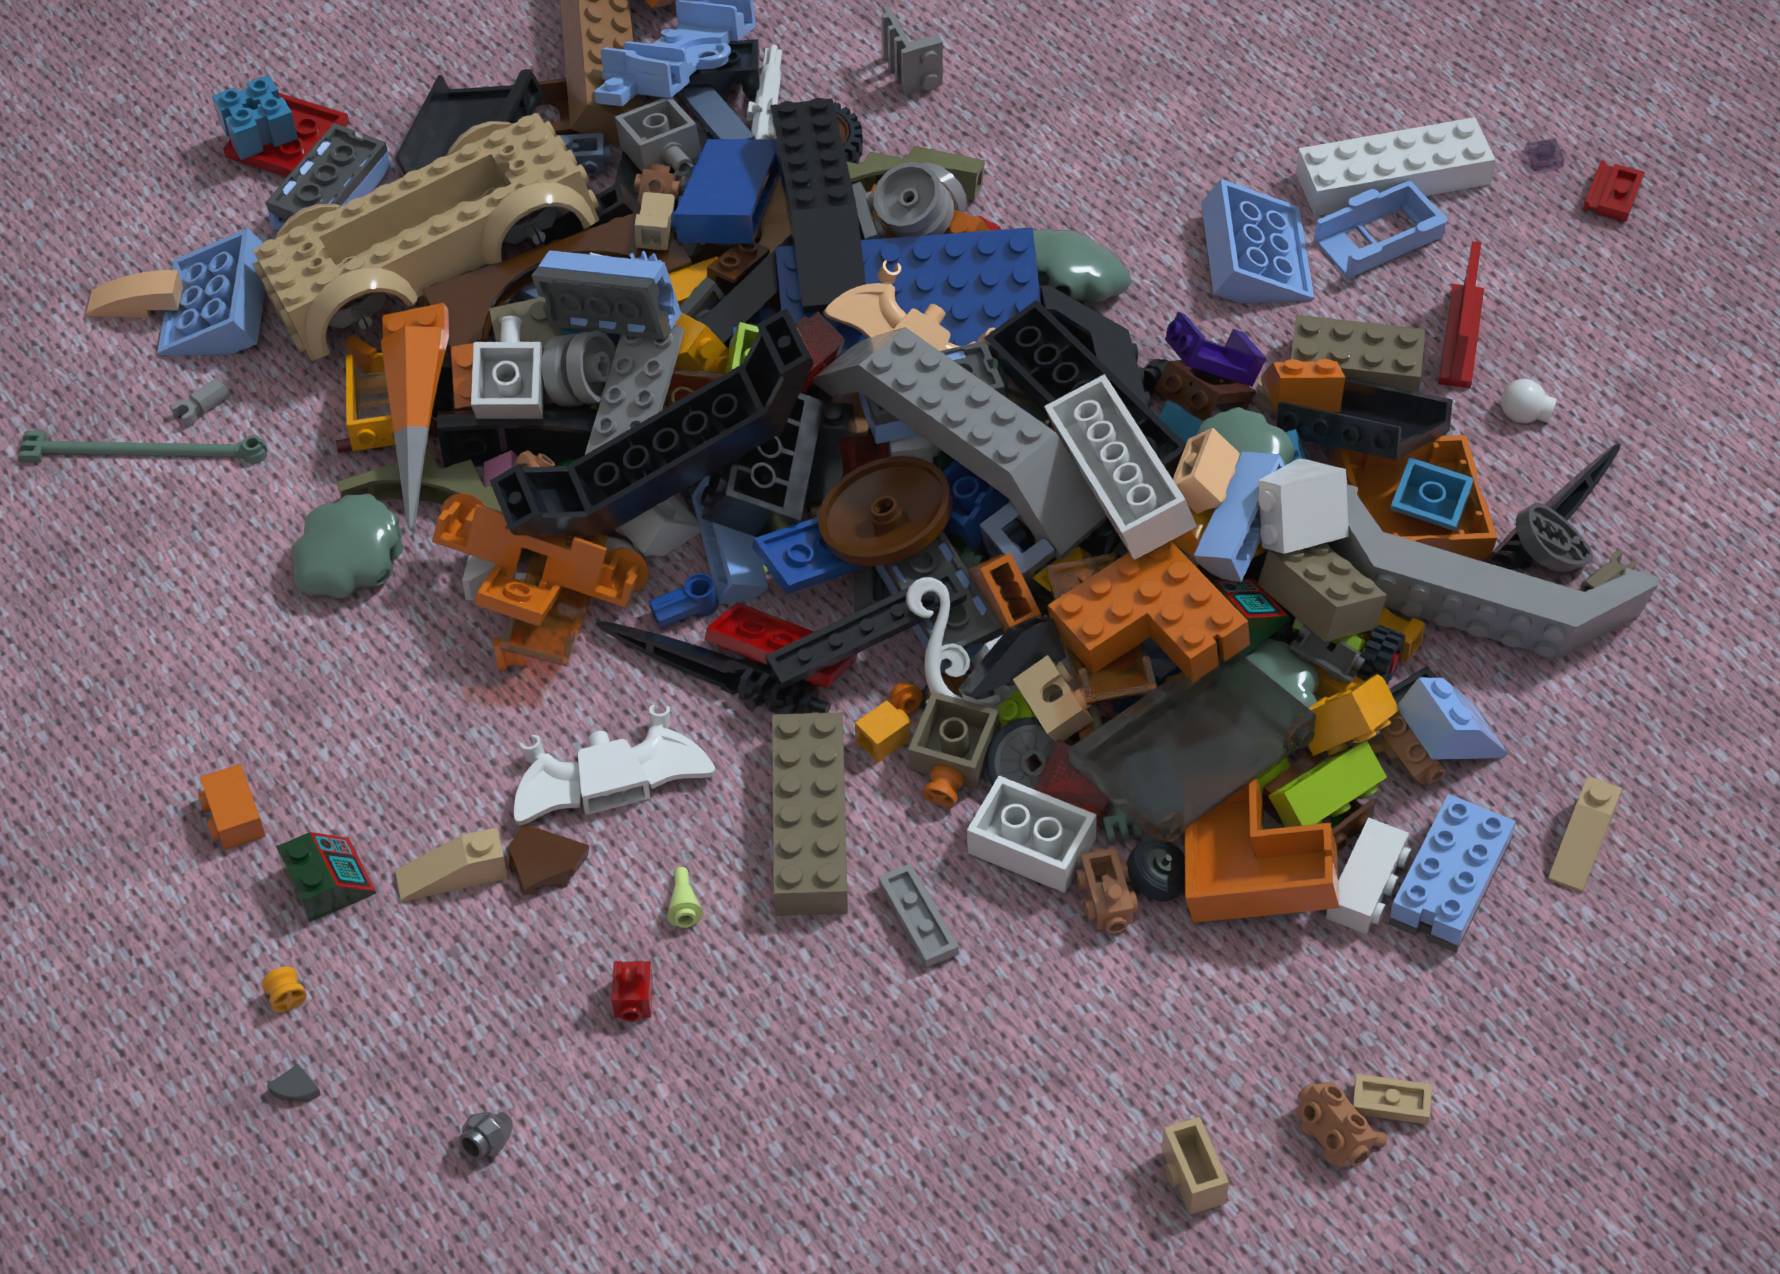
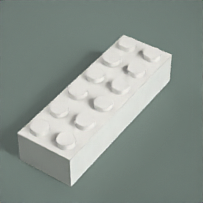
M1473 117L1299 148L1296 175L1313 215L1318 216L1334 213L1348 207L1350 198L1365 191L1375 189L1380 193L1408 180H1411L1425 196L1491 185L1496 159L1476 118Z
M1105 374L1044 406L1055 432L1134 560L1197 527L1184 496Z

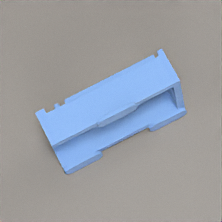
M1408 180L1380 193L1375 189H1370L1350 198L1348 207L1316 221L1314 241L1350 280L1360 273L1428 243L1443 239L1444 228L1448 218L1446 215L1441 214L1411 180ZM1400 209L1416 225L1379 243L1363 227ZM1358 228L1371 244L1358 249L1345 233Z

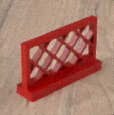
M1472 241L1464 285H1452L1438 383L1441 385L1471 389L1484 288L1476 287L1482 242Z

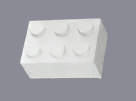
M998 776L967 829L968 854L1066 893L1075 877V870L1080 868V855L1088 853L1096 839V814Z

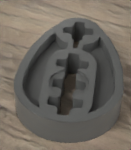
M1534 503L1517 514L1516 529L1520 541L1528 554L1541 566L1564 573L1573 572L1592 562L1593 554L1588 543L1566 519L1553 509L1542 503Z

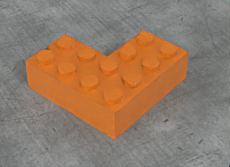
M1172 541L1135 560L1128 552L1048 604L1050 618L1054 619L1059 637L1092 674L1151 637L1192 682H1195L1219 666L1215 639L1218 638L1220 658L1224 662L1250 645L1248 620Z
M1256 772L1184 779L1185 899L1193 923L1339 908L1337 847L1331 823L1264 830L1263 796Z

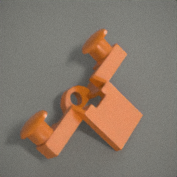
M466 493L452 495L444 501L432 540L433 543L496 564L477 591L475 605L536 626L541 625L563 587L626 608L632 598V594L641 590L646 585L649 577V568L646 560L633 549L620 547L612 549L606 554V547L574 537L572 547H568L563 535H513L507 526L502 512L486 507L479 498ZM523 548L548 556L539 586L515 579Z

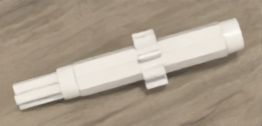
M771 45V49L765 48L763 66L759 74L760 85L759 90H757L755 103L748 102L746 123H752L751 132L755 139L769 140L768 122L770 105L778 103L782 50H778L777 45Z

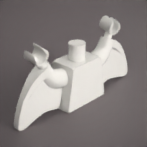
M655 705L650 706L651 728H649L647 737L642 743L631 748L625 739L610 741L605 731H596L588 737L590 747L578 751V762H561L550 754H545L540 737L532 735L533 746L526 747L522 742L520 743L525 760L533 764L526 771L516 792L514 803L515 823L521 826L554 810L581 808V796L585 815L650 799L649 787L654 789L676 779L713 777L715 775V766L697 744L682 734L668 729L670 727L669 706L666 707V712L662 714L655 713Z

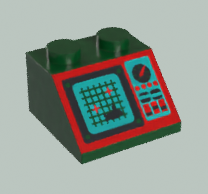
M1243 579L1242 582L1231 580L1211 581L1225 598L1248 620L1250 645L1231 657L1235 663L1291 620L1269 594L1257 585L1255 579Z
M309 832L276 846L282 868L309 922L376 894L371 880L350 839L347 837Z

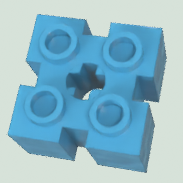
M269 75L246 83L247 89L238 91L234 87L212 95L218 122L226 136H230L232 146L241 160L263 152V146L273 143L277 147L298 139L292 112L283 97L280 98L278 89Z

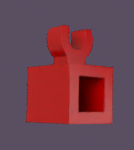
M651 961L613 962L611 1001L614 1018L635 1022L642 1019V1017H651L653 991Z

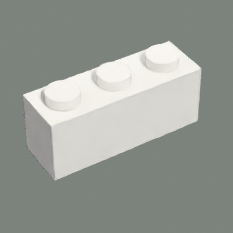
M1371 818L1367 819L1338 880L1339 908L1327 909L1326 919L1364 934L1368 933L1372 923L1379 925L1386 908L1382 901L1385 895L1392 897L1399 879L1395 875L1397 868L1405 869L1412 849L1406 847L1409 836L1408 832Z

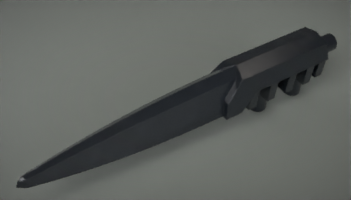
M1621 444L1611 446L1570 480L1544 505L1553 509L1568 521L1603 477L1618 454ZM1514 528L1483 562L1524 574L1522 568L1530 567L1535 560L1525 550L1518 536L1517 529Z
M606 621L595 623L599 629L652 658L721 687L720 690L730 694L739 693L738 698L744 700V706L750 711H754L758 706L760 707L767 701L770 702L769 710L775 712V714H807L812 711L816 713H829L831 703L817 698L818 686L800 680L781 689L772 671L766 665L750 659H735L691 643Z

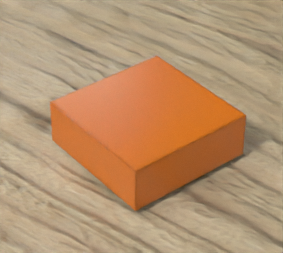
M351 335L345 340L347 354H352L355 365L365 372H376L373 363V357L377 354L376 348L357 336Z

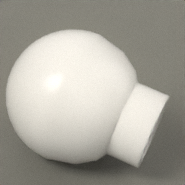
M1518 379L1511 382L1504 389L1501 397V407L1504 414L1515 423L1528 424L1535 420L1548 423L1557 399L1546 395L1541 385L1533 380Z

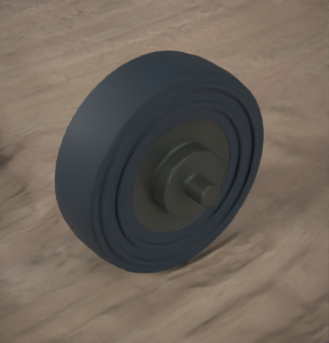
M1147 838L1138 843L1131 851L1127 859L1128 876L1133 885L1142 894L1157 901H1170L1182 894L1185 890V854L1177 846L1161 838Z

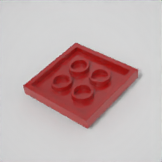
M279 93L280 98L283 97L292 112L298 139L277 147L273 143L263 146V152L242 160L232 146L230 139L223 148L225 157L288 177L333 123L344 127L349 124L348 114Z

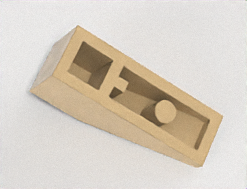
M1590 776L1587 777L1553 863L1548 881L1581 893L1583 892L1616 812L1622 792L1621 787Z
M497 827L460 835L395 870L401 902L508 879Z

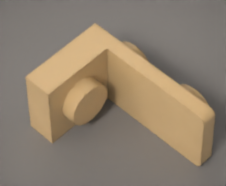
M643 193L640 215L636 214L635 219L636 248L668 251L671 214L675 203L674 195Z

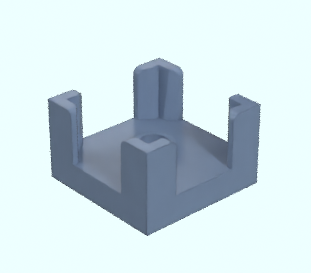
M1010 501L982 522L980 529L985 549L992 557L1006 553L1012 554L1031 594H1033L1042 585L1032 577L1052 564L1050 560L1055 557L1056 553L1055 549L1044 538L1023 552L1018 544L1026 539V533L1021 528L1020 523L1015 520L1020 514Z

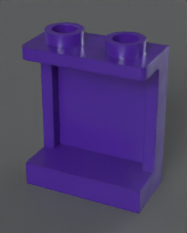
M1178 312L1175 319L1167 327L1165 340L1186 366L1253 387L1267 359L1244 332L1236 329L1232 330L1224 346L1206 340L1184 313Z

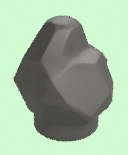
M491 1112L471 1114L462 1127L463 1134L459 1136L461 1149L467 1156L475 1160L481 1159L484 1155L497 1156L511 1136L512 1120L504 1112L496 1115Z

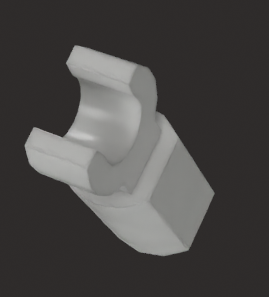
M214 378L192 393L188 400L178 401L171 407L173 417L177 418L184 414L181 416L183 425L185 427L191 426L196 422L198 415L201 413L205 414L229 397L228 390L220 380Z

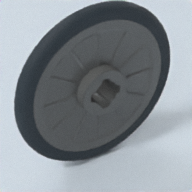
M1025 717L1014 720L1004 726L993 738L986 759L987 773L992 786L998 776L1038 791L1059 745L1046 733L1037 717ZM1071 737L1063 741V743L1076 749ZM1032 755L1040 762V767L1034 770V772L1030 771L1028 766L1025 765V760Z

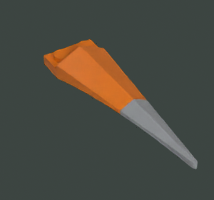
M444 303L382 315L383 339H381V347L407 528L412 533L416 528L422 471L432 410L449 339L448 308Z

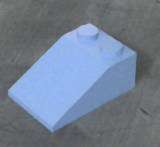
M1418 678L1397 704L1400 714L1431 759L1502 758L1508 754L1472 701L1444 678Z

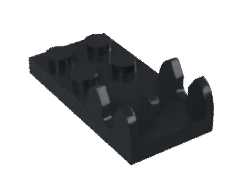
M758 39L730 41L728 45L731 48V53L728 56V62L713 69H697L689 76L690 82L683 88H688L692 85L711 84L719 96L726 101L731 93V83L739 82L742 85L743 93L749 99L754 98L760 85V49Z

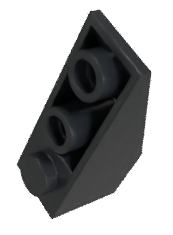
M1039 614L1009 627L959 687L960 693L975 700L984 699L993 695L995 688L1002 685H1016L1013 679L1048 655L1054 662L1066 658L1054 619Z

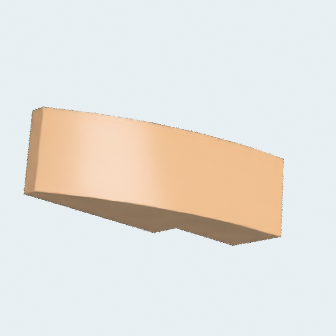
M178 270L142 272L104 283L91 291L86 315L96 317L149 318L151 310H178L183 290Z

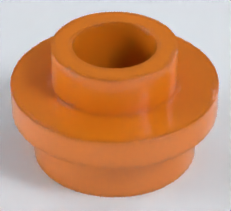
M901 682L892 688L889 700L896 709H902L906 714H909L919 708L923 701V693L917 685Z

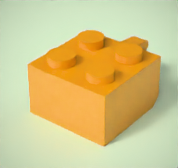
M1376 674L1360 684L1330 697L1319 699L1294 717L1313 756L1327 751L1330 756L1348 747L1347 743L1354 740L1357 743H1361L1377 734L1376 731L1391 724L1389 718L1400 709L1384 678Z

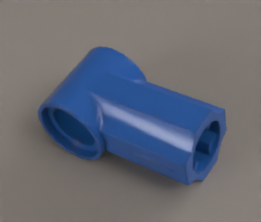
M702 573L690 576L685 581L683 587L648 601L653 617L660 629L693 615L709 616L718 608L714 581L709 575Z

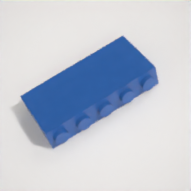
M707 139L703 151H699L697 164L692 167L690 180L685 182L683 196L678 198V207L671 214L672 230L677 232L678 243L753 244L780 177L773 140Z

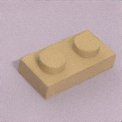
M1356 1074L1353 1106L1362 1116L1428 1125L1432 1084Z

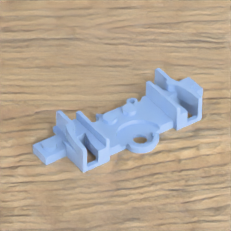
M675 0L678 20L675 30H662L661 38L652 44L627 41L624 43V49L605 47L601 50L603 67L601 75L602 79L606 81L594 91L595 103L623 106L637 94L672 98L690 82L689 76L697 69H713L726 64L731 53L728 43L730 41H739L756 27L753 0Z

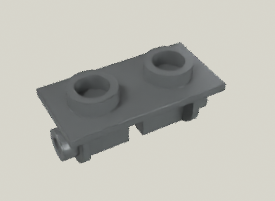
M1303 625L1289 648L1295 651V654L1301 660L1315 663L1325 669L1326 674L1332 679L1351 684L1357 671H1359L1365 661L1360 656L1361 652L1339 640L1335 649L1332 650L1328 648L1331 640L1324 642L1307 626Z

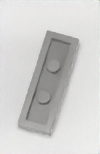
M911 863L878 876V884L926 968L959 954V945Z

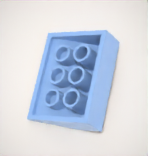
M1220 179L1201 202L1213 294L1237 303L1312 301L1314 294L1300 207Z
M249 228L173 260L172 270H178L183 290L178 310L164 311L157 351L159 355H229L251 348L258 343L265 286L253 266V263L258 261L253 249L261 246L263 242Z

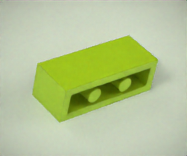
M1366 740L1361 743H1350L1345 749L1331 755L1268 797L1285 827L1322 824V819L1331 814L1332 817H1335L1350 809L1349 802L1356 797L1363 799L1378 790L1376 784L1386 779L1387 776Z

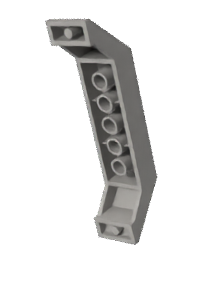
M906 327L859 340L813 377V383L836 400L846 393H863L1011 500L1035 537V543L1043 538L1046 539L1055 549V558L1059 561L1106 521V514L1055 431Z
M1348 484L1349 537L1326 542L1334 552L1343 559L1348 560L1356 570L1371 579L1378 588L1387 594L1383 607L1400 611L1408 617H1420L1433 621L1442 627L1460 629L1475 637H1486L1500 641L1508 647H1520L1533 651L1545 658H1560L1639 617L1659 583V577L1625 568L1620 577L1582 592L1392 535L1380 529L1357 496L1358 487Z

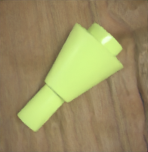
M678 867L674 870L675 887L669 904L667 919L674 926L688 928L701 921L703 910L692 887L689 885L687 868Z

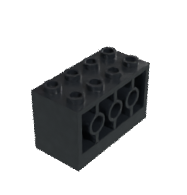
M800 393L780 435L710 474L709 484L703 490L700 505L704 506L701 518L754 537L798 524L802 517L824 401Z

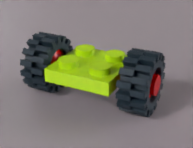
M1272 598L1291 620L1272 634L1269 639L1286 642L1289 645L1293 640L1294 634H1297L1304 624ZM1378 625L1372 632L1368 642L1363 640L1365 635L1361 633L1331 640L1329 645L1336 647L1339 640L1361 652L1360 656L1365 661L1359 671H1357V677L1366 681L1378 674L1384 678L1388 686L1393 673L1396 671L1397 663L1400 661V654L1403 651L1406 635Z

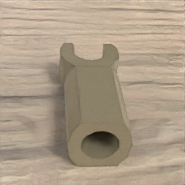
M1620 550L1614 552L1609 563L1603 564L1581 583V591L1586 592L1620 577L1625 568L1634 570L1636 562L1633 560L1628 565H1621L1619 562L1623 552Z

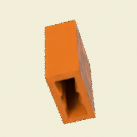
M1011 553L993 556L967 569L1002 624L1003 632L1007 631L1009 627L1039 614L1042 615Z

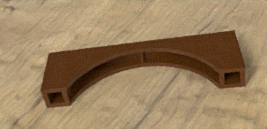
M639 210L622 218H614L608 223L597 227L583 229L575 235L563 239H555L539 248L525 250L519 255L502 260L499 263L490 264L475 271L464 272L460 276L444 282H436L430 287L423 289L425 306L444 303L448 308L449 339L446 351L452 361L451 347L474 342H487L492 328L489 308L507 305L516 295L521 293L522 289L534 283L532 274L548 251L588 255L592 252L603 256L631 259V253H633L635 258H640L642 251H645L647 259L654 253L657 260L665 262L668 273L691 266L692 261L683 244L678 243L677 233L675 230H672V227L668 251L636 248L635 219L636 214L640 215Z

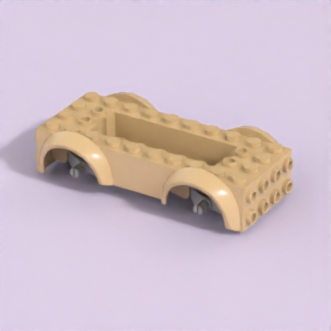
M538 113L524 116L514 124L489 121L475 125L461 134L449 148L447 156L439 157L433 163L419 170L410 171L404 177L390 184L381 185L375 191L361 198L352 199L344 206L338 204H315L302 208L286 220L279 229L275 239L267 240L261 246L253 249L258 260L253 263V266L298 351L306 350L311 361L330 354L325 336L328 325L344 329L352 323L358 322L360 328L366 329L364 321L368 327L372 325V319L369 316L381 311L387 298L386 295L391 298L398 296L409 308L416 303L418 297L424 295L423 289L430 287L432 284L453 279L464 272L473 271L485 264L501 262L502 242L518 244L530 237L535 244H540L539 239L544 242L546 235L542 230L553 226L558 211L562 214L569 211L574 212L584 229L592 226L599 221L595 211L599 204L593 191L587 189L585 183L589 182V178L581 164L578 165L572 151H567L561 136L556 135L549 121L544 123Z

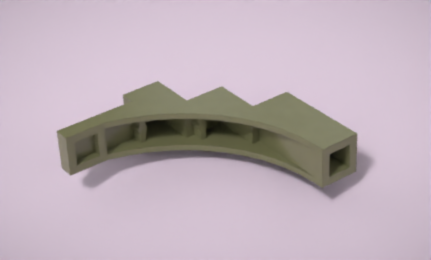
M914 146L908 156H903V158L870 151L863 162L860 161L859 164L847 162L852 185L861 182L866 193L871 191L874 184L877 185L878 181L888 170L899 164L930 162L952 173L960 182L966 194V199L971 201L976 199L982 188L985 160Z
M427 443L419 494L420 501L443 505L444 501L450 496L466 493L479 498L486 507L502 512L492 486L483 487L471 459L439 469ZM398 462L336 482L340 499L345 495L369 493L377 500L403 499ZM523 548L519 562L542 554Z

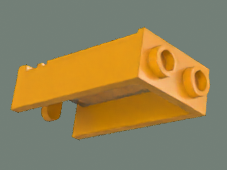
M377 353L373 357L376 372L357 375L353 355H346V426L353 451L395 445L382 353Z

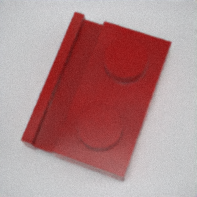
M1601 160L1585 199L1583 210L1588 211V208L1597 210L1596 214L1627 222L1643 182L1645 172L1614 164V167L1605 165L1606 161Z

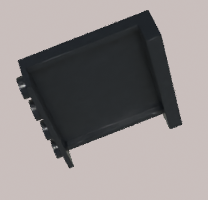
M532 69L521 70L514 85L449 89L443 76L438 75L395 157L403 174L406 175L410 171L419 170L433 163L437 158L447 156L449 148L457 138L475 125L489 121L514 124L524 116H531L543 94V90Z
M1345 377L1340 412H1331L1279 401L1276 427H1279L1284 432L1296 429L1301 440L1398 460L1450 431L1453 399Z

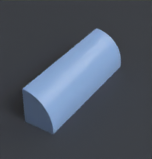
M1241 453L1235 466L1236 472L1230 479L1227 487L1226 498L1215 509L1193 555L1196 561L1208 572L1226 580L1242 582L1261 540L1258 480L1285 466L1280 454Z
M707 476L698 485L692 495V500L710 572L714 581L718 603L732 604L752 600L764 593L769 587L762 561L752 549L753 540L756 537L701 518L704 506L700 505L703 490L709 484L710 476Z

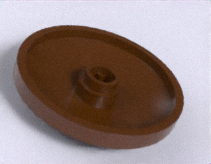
M909 456L878 459L851 471L831 488L820 507L818 515L819 530L831 553L845 562L861 566H879L894 563L916 554L937 538L950 519L953 509V495L943 472L929 461Z

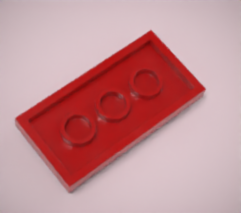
M736 602L706 628L704 640L716 644L721 649L732 650L745 655L754 662L767 664L765 655L797 641L814 631ZM858 653L805 679L815 686L828 688L857 661Z

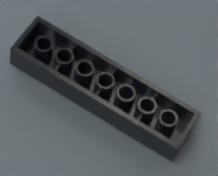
M1037 300L984 337L992 358L998 360L1003 371L1046 414L1044 406L1105 374L1173 479L1186 443Z

